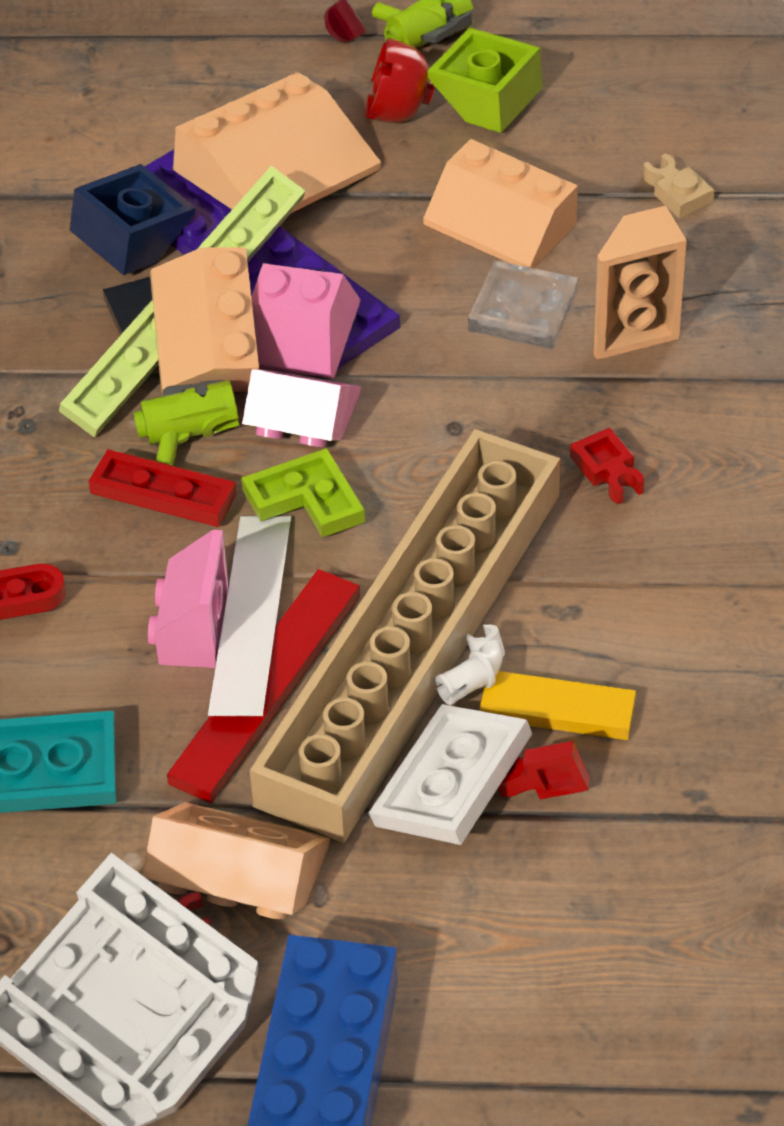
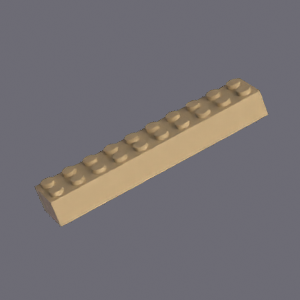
M474 429L249 770L254 808L341 843L346 842L437 695L436 688L443 685L437 686L434 683V678L453 669L468 645L467 634L473 637L559 498L560 458Z

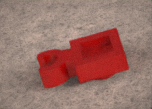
M610 427L570 444V458L593 486L606 482L608 484V495L616 504L623 503L624 489L622 486L632 487L638 495L644 493V476L639 470L634 468L633 454Z

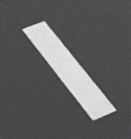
M240 516L208 716H263L291 516H275L261 522L257 516Z

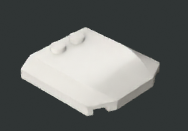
M110 853L76 892L78 897L77 903L11 979L4 975L0 980V1046L102 1126H146L176 1112L245 1028L259 967L258 961L113 853Z

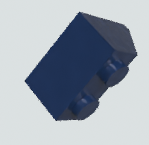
M142 164L75 188L70 231L122 275H127L156 263L195 215L196 208Z

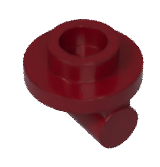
M339 0L325 11L324 21L326 29L339 42L348 43L367 31L348 0Z

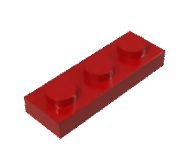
M109 449L106 450L88 481L90 494L215 527L221 525L237 495L236 482Z

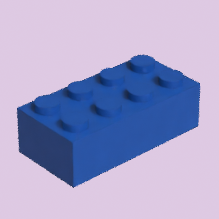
M289 934L247 1126L372 1125L398 984L396 947Z

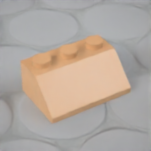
M470 139L446 163L424 215L423 223L430 228L530 273L577 224L578 185Z
M666 205L623 216L597 256L593 350L596 360L679 339L687 240Z
M201 247L151 269L150 281L161 394H163L164 389L168 386L198 384L203 381L230 380L233 393L248 392L252 369H259L246 247Z
M184 802L153 816L142 876L148 880L158 882L157 887L164 892L187 894L188 890L207 894L206 900L216 905L234 907L237 906L238 902L257 906L256 913L261 916L273 919H286L288 914L293 915L306 906L328 850L330 838Z

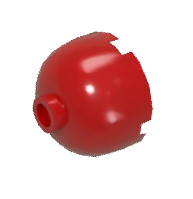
M387 38V43H383L371 79L374 82L372 94L374 95L368 94L366 101V118L386 123L403 122L415 116L421 104H430L435 86L428 79L427 71L429 70V65L424 55L415 47Z

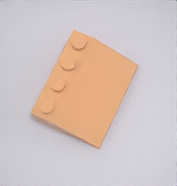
M298 72L175 128L173 170L230 209H233L270 166L306 190L303 200L291 213L381 169V161L328 91Z

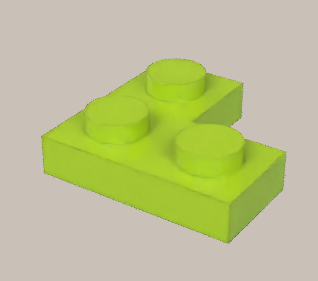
M327 448L241 478L242 491L260 522L304 506L322 538L365 523V510Z

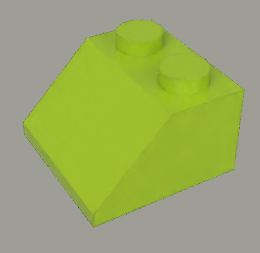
M469 28L427 71L428 79L465 122L500 133L506 129L543 88L540 47L474 28Z

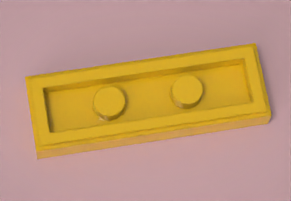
M499 671L495 676V685L490 688L484 687L480 704V711L526 719L529 726L622 740L629 739L636 699L635 690Z

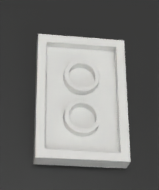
M441 704L369 811L374 826L462 845L531 737L532 731L528 721L521 718Z

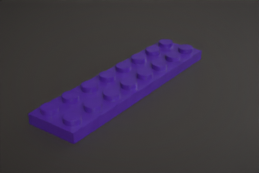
M173 149L144 167L196 208L195 215L171 244V246L185 255L197 250L232 209L173 170ZM280 226L248 262L251 296L263 264L338 273L345 276L361 301L337 369L400 328V315Z

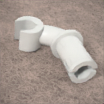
M492 624L483 625L486 637L474 638L467 634L466 639L471 652L469 659L434 678V683L437 686L443 684L436 689L446 704L452 705L467 694L483 686L490 688L495 685V676L500 670L503 656L505 655V649L497 626Z

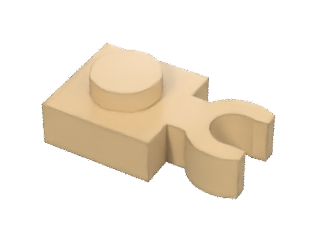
M666 153L661 155L660 168L653 167L649 162L644 163V180L648 184L655 186L654 196L666 205L679 219L713 203L714 189L690 167L678 171L672 156Z

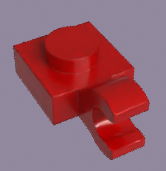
M574 741L525 750L524 760L520 756L517 757L497 789L502 797H512L521 792L535 789L539 799L542 800L589 791L590 776Z

